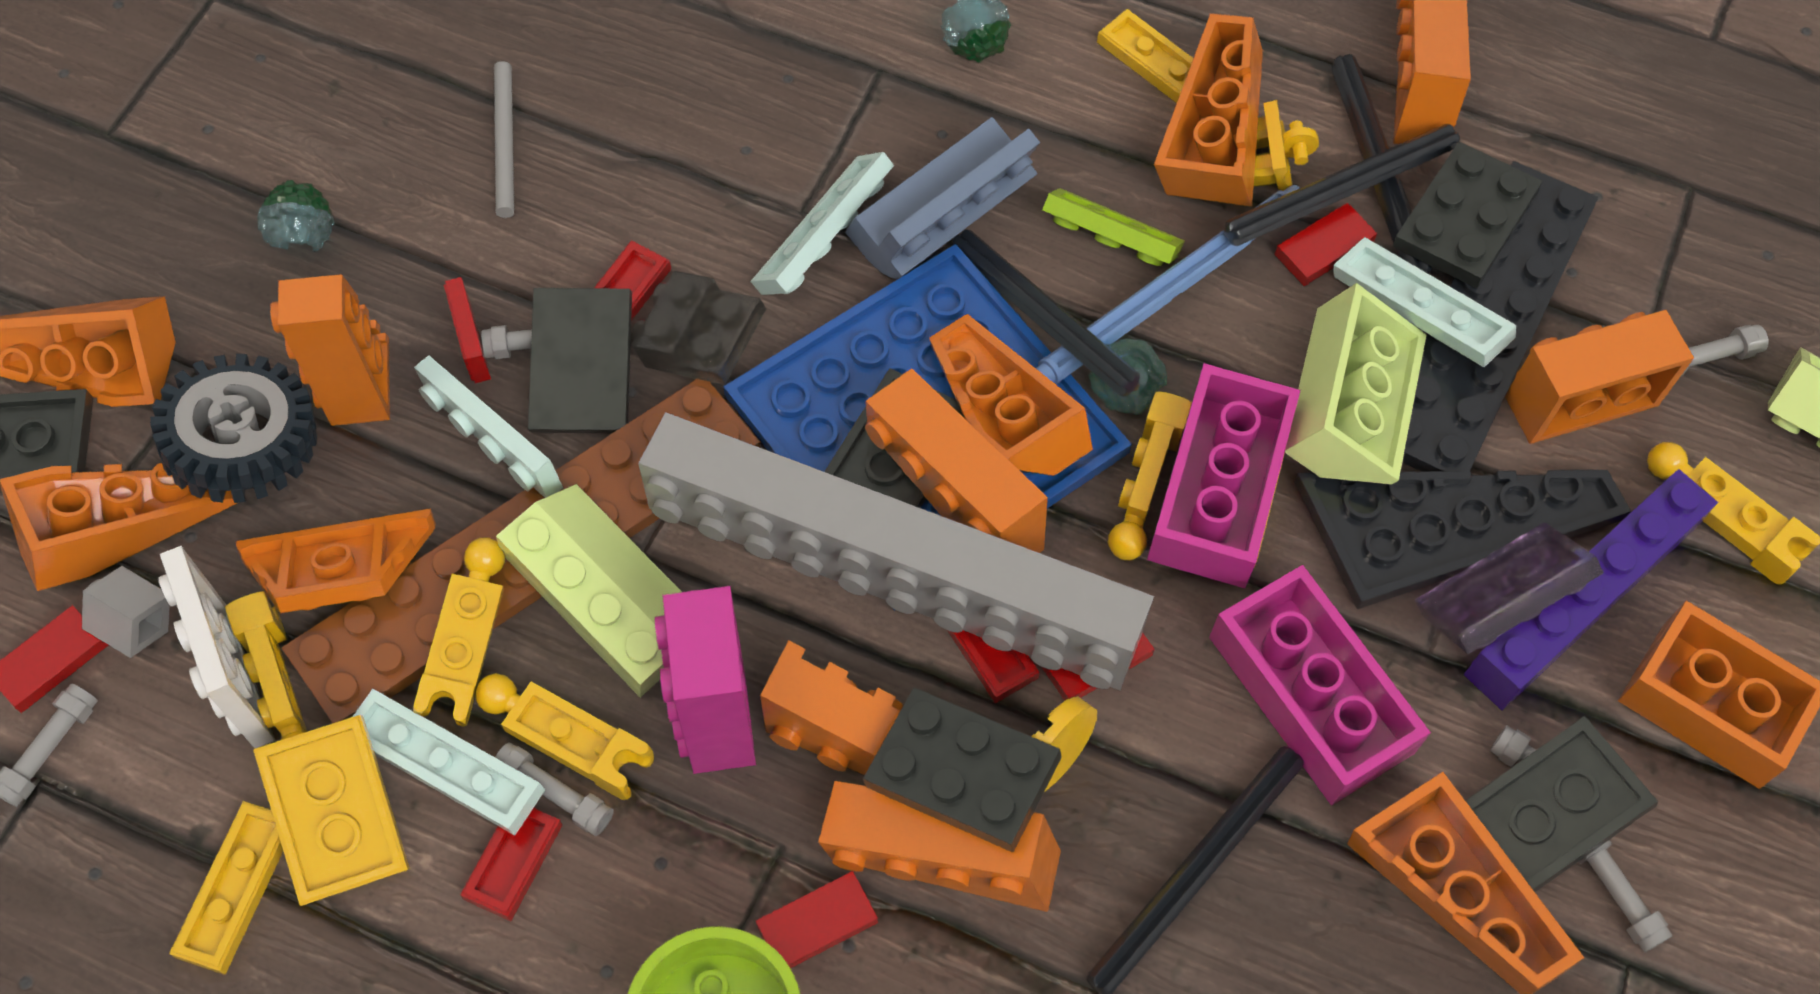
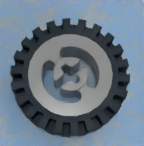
M236 354L235 365L228 366L225 355L214 356L217 368L208 370L204 361L201 360L193 364L195 377H190L182 370L174 376L178 388L168 383L165 384L161 389L163 400L155 399L152 407L155 417H150L152 436L167 475H172L175 484L181 489L188 485L191 495L202 498L208 489L211 501L223 503L225 492L231 491L234 503L246 502L245 490L254 488L257 499L268 496L266 483L271 481L276 489L280 491L288 486L285 472L297 479L303 472L301 461L310 463L313 457L311 446H316L317 428L310 395L307 388L302 387L301 379L295 373L290 376L288 375L285 365L277 362L271 369L269 358L258 356L254 366H250L247 354ZM256 413L269 420L262 430L259 429ZM209 425L211 426L215 442L209 441L202 436Z

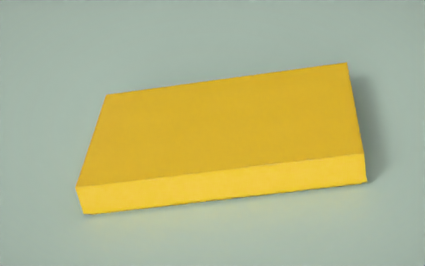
M357 715L253 749L300 906L410 869L363 715Z

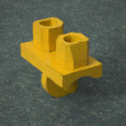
M1277 100L1263 103L1265 115L1258 117L1256 149L1270 147V152L1256 155L1254 186L1277 183L1279 191H1284L1293 185L1289 158H1294L1297 165L1306 164L1308 162V155L1315 152L1319 147V138L1315 130L1303 127L1302 121L1299 120L1291 122L1289 124L1290 130L1285 132L1283 121L1280 120Z

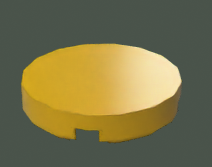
M1078 696L1065 700L1053 709L1048 718L1053 725L1044 734L1038 730L1036 734L1031 736L1055 746L1061 751L1062 758L1045 791L1058 782L1083 751L1095 727L1097 710Z

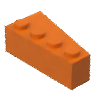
M1397 0L1396 8L1401 10L1397 24V35L1401 36L1397 51L1399 65L1393 144H1401L1444 124H1451L1455 128L1471 80L1467 0Z
M1212 13L1209 15L1154 163L1166 195L1252 207L1263 49L1253 17Z
M340 274L278 280V301L272 302L270 307L272 326L276 333L283 334L289 359H296L298 362L301 381L304 385H310L315 407L323 409L331 426L390 420L389 337L386 333L380 332V325L376 320H369L368 308L365 304L359 305L358 295L344 276Z
M912 368L865 401L867 416L865 429L869 438L877 447L887 451L942 517L1038 553L1044 550L1048 497Z
M788 640L760 694L766 732L770 733L769 737L772 741L786 749L796 751L799 747H802L817 754V759L831 769L844 772L849 768L865 775L904 705L896 699V696L880 688L869 690L867 693L858 689L855 683L847 678L849 672L831 662L827 664L825 669L802 659L806 649Z
M1441 772L1353 830L1347 843L1348 846L1518 993L1534 994L1584 958L1444 772Z
M838 781L834 782L818 841L832 859V863L845 870L861 872L864 868L884 872L900 880H917L1045 912L1049 910L1061 849L1044 814L1033 813L1014 852H1010L873 791L864 785Z

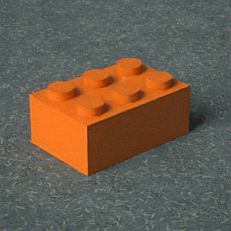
M1667 310L1648 315L1644 312H1638L1624 318L1617 324L1603 328L1601 325H1592L1572 337L1558 340L1556 337H1550L1538 342L1530 349V354L1521 369L1516 373V378L1508 389L1505 398L1529 444L1658 407L1694 357Z
M1686 600L1664 623L1618 699V702L1760 789L1787 768L1820 708V680Z

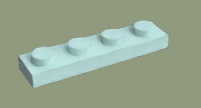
M884 152L861 155L854 159L750 281L761 295L789 294L802 284L805 279L803 274L809 266L829 252L832 247L830 241L840 230L848 227L854 218L858 216L857 209L862 203L879 192L883 187V178L894 166Z
M1366 237L1333 265L1334 277L1350 287L1358 283L1414 326L1482 367L1491 362L1516 338L1515 324Z
M427 356L414 367L423 384L419 388V392L430 407L437 412L444 408L449 413L448 418L463 436L467 438L473 434L479 439L478 444L491 461L498 464L503 460L510 466L508 468L510 474L523 489L529 491L533 487L545 498L563 489L551 460L431 356Z
M374 689L371 690L353 715V717L363 715L376 756L513 835H516L545 791V788L536 780Z

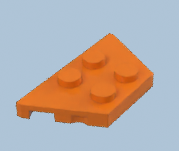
M430 508L239 540L236 542V547L242 562L280 613L312 610L321 606L350 601H364L373 597L385 596L434 531L436 523Z

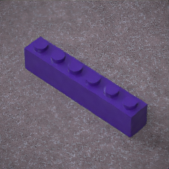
M1678 469L1478 654L1464 673V676L1503 711L1694 531L1718 502Z

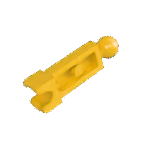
M1156 391L1154 394L1143 435L1139 439L1132 461V466L1139 467L1140 470L1136 481L1126 479L1118 507L1127 509L1123 522L1115 525L1108 535V545L1111 552L1121 560L1131 561L1144 553L1147 547V536L1143 530L1144 522L1167 451L1169 449L1177 452L1192 404L1191 401L1183 397Z
M1662 442L1651 448L1647 464L1648 469L1653 475L1662 480H1667L1674 472L1680 469L1712 496L1718 504L1704 518L1703 522L1753 559L1750 565L1773 583L1778 585L1785 583L1800 568V561L1804 560L1820 544V536L1795 517L1788 520L1706 456L1693 468L1688 464L1686 451L1674 442Z
M478 538L467 546L464 552V562L466 568L470 571L468 577L456 574L451 575L424 674H422L413 706V712L424 718L430 714L432 705L437 699L448 697L455 702L453 717L456 724L461 727H465L468 724L476 695V688L504 590L502 585L489 582L490 576L498 573L505 563V554L499 547L498 541L491 538Z
M265 591L252 593L230 602L225 606V610L233 635L248 652L242 655L246 671L254 684L260 682L264 697L257 699V706L264 724L268 729L276 727L281 733V740L307 732L278 644L286 641L287 636L277 608L275 606L271 607Z
M498 673L487 675L478 683L476 702L483 711L494 715L508 712V715L501 724L505 732L594 781L596 786L621 800L629 799L632 794L626 777L618 772L619 769L626 763H635L642 767H650L653 763L654 753L647 743L621 728L616 729L532 681L521 696L517 694L514 682L506 675Z

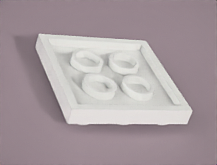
M182 546L161 553L160 556L166 574L159 577V583L171 607L177 605L181 620L174 622V628L183 649L186 652H193L197 666L190 668L189 673L201 699L208 697L217 717L225 716L233 735L242 734L255 749L275 741L272 729L266 727L260 715L257 699L261 697L256 683L254 684L246 671L242 659L245 651L233 635L225 610L226 603Z

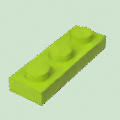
M1061 188L1048 194L1042 209L1054 215L1053 222L1071 230H1078L1079 226L1096 233L1094 239L1113 248H1120L1121 244L1137 250V258L1155 266H1162L1163 262L1170 264L1176 260L1185 240Z

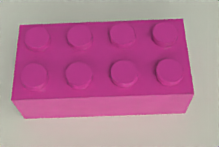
M1203 364L1147 557L1148 561L1246 588L1257 561L1301 390Z
M1303 565L1218 614L1209 636L1210 640L1287 746L1301 756L1304 761L1303 768L1331 806L1414 755L1430 735L1429 729Z
M726 586L663 595L665 615L654 617L658 649L661 650L664 667L660 668V680L664 703H667L669 721L672 722L674 739L677 740L680 758L689 757L694 774L756 765L745 668L731 587Z

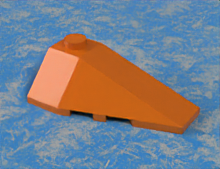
M165 296L122 299L0 316V376L23 383L30 381L56 387V391L87 389L93 398H97V403L111 407L154 404L155 399L161 400V389L165 386L176 343Z
M964 315L929 337L933 351L965 419L1016 468L1021 471L1055 476L1093 450L1085 407L970 315Z
M162 463L157 464L152 470L123 471L122 464L104 465L103 472H72L71 466H51L0 479V487L18 547L37 591L90 577L237 504L234 503L231 491L225 492L223 503L211 501L208 489L202 498L191 495L189 486L187 485L184 489H181L176 485L173 476L167 475Z

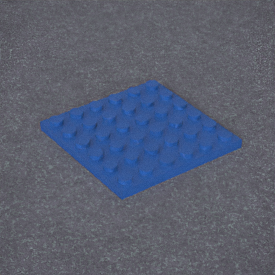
M955 244L723 386L725 397L768 451L824 472L865 408V401L872 397L889 368L901 374L906 373L912 368L933 389L956 399L933 351L929 337L964 315H970L1035 368L1038 367V362L1051 354V351ZM1071 374L1056 385L1085 407L1093 450L1055 476L1021 471L1048 497L1047 508L1128 455L1132 443ZM926 499L921 509L940 515Z

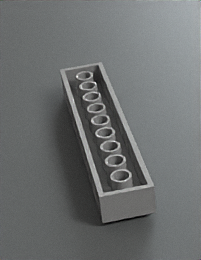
M665 412L638 463L649 509L666 522L675 524L682 521L697 527L703 535L716 541L728 539L744 545L748 552L759 558L771 559L773 556L791 563V566L803 575L809 577L822 575L835 580L843 589L852 594L863 596L868 593L886 600L890 607L899 612L912 614L915 611L931 617L937 625L948 631L962 632L964 630L980 636L987 645L997 650L1010 651L1013 649L1031 656V659L1036 664L1050 670L1063 668L1080 675V678L1085 683L1100 689L1112 687L1117 690L1122 688L1144 630L1154 599L1152 595Z

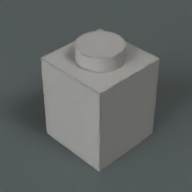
M123 566L102 579L93 581L83 590L82 629L129 658L168 632L170 605L162 589Z

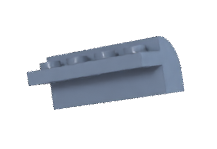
M991 117L856 216L845 233L876 269L888 277L894 279L901 278L1035 177L1038 173L1032 167L1033 161L1029 156L1040 144V141L1029 128L1014 140H1011L996 120Z

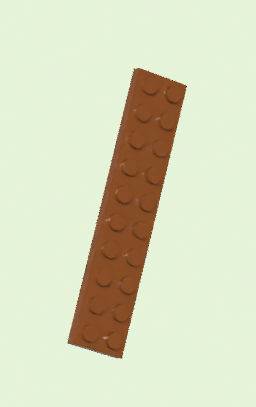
M703 374L555 471L563 486V489L560 491L577 484L631 538L660 519L649 509L638 463L665 412L761 448L760 441ZM533 487L529 491H522L408 565L385 596L373 597L364 601H352L281 647L332 723L353 717L372 689L391 698L422 677L451 575L469 576L470 571L466 568L464 562V552L467 546L478 538H491L497 541L496 536L536 501L545 498ZM506 558L502 569L495 575L490 576L489 579L490 583L502 585L504 589L493 629L542 597Z

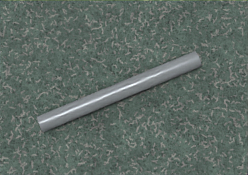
M501 61L494 65L496 215L502 218H509L514 215L512 66L508 62Z

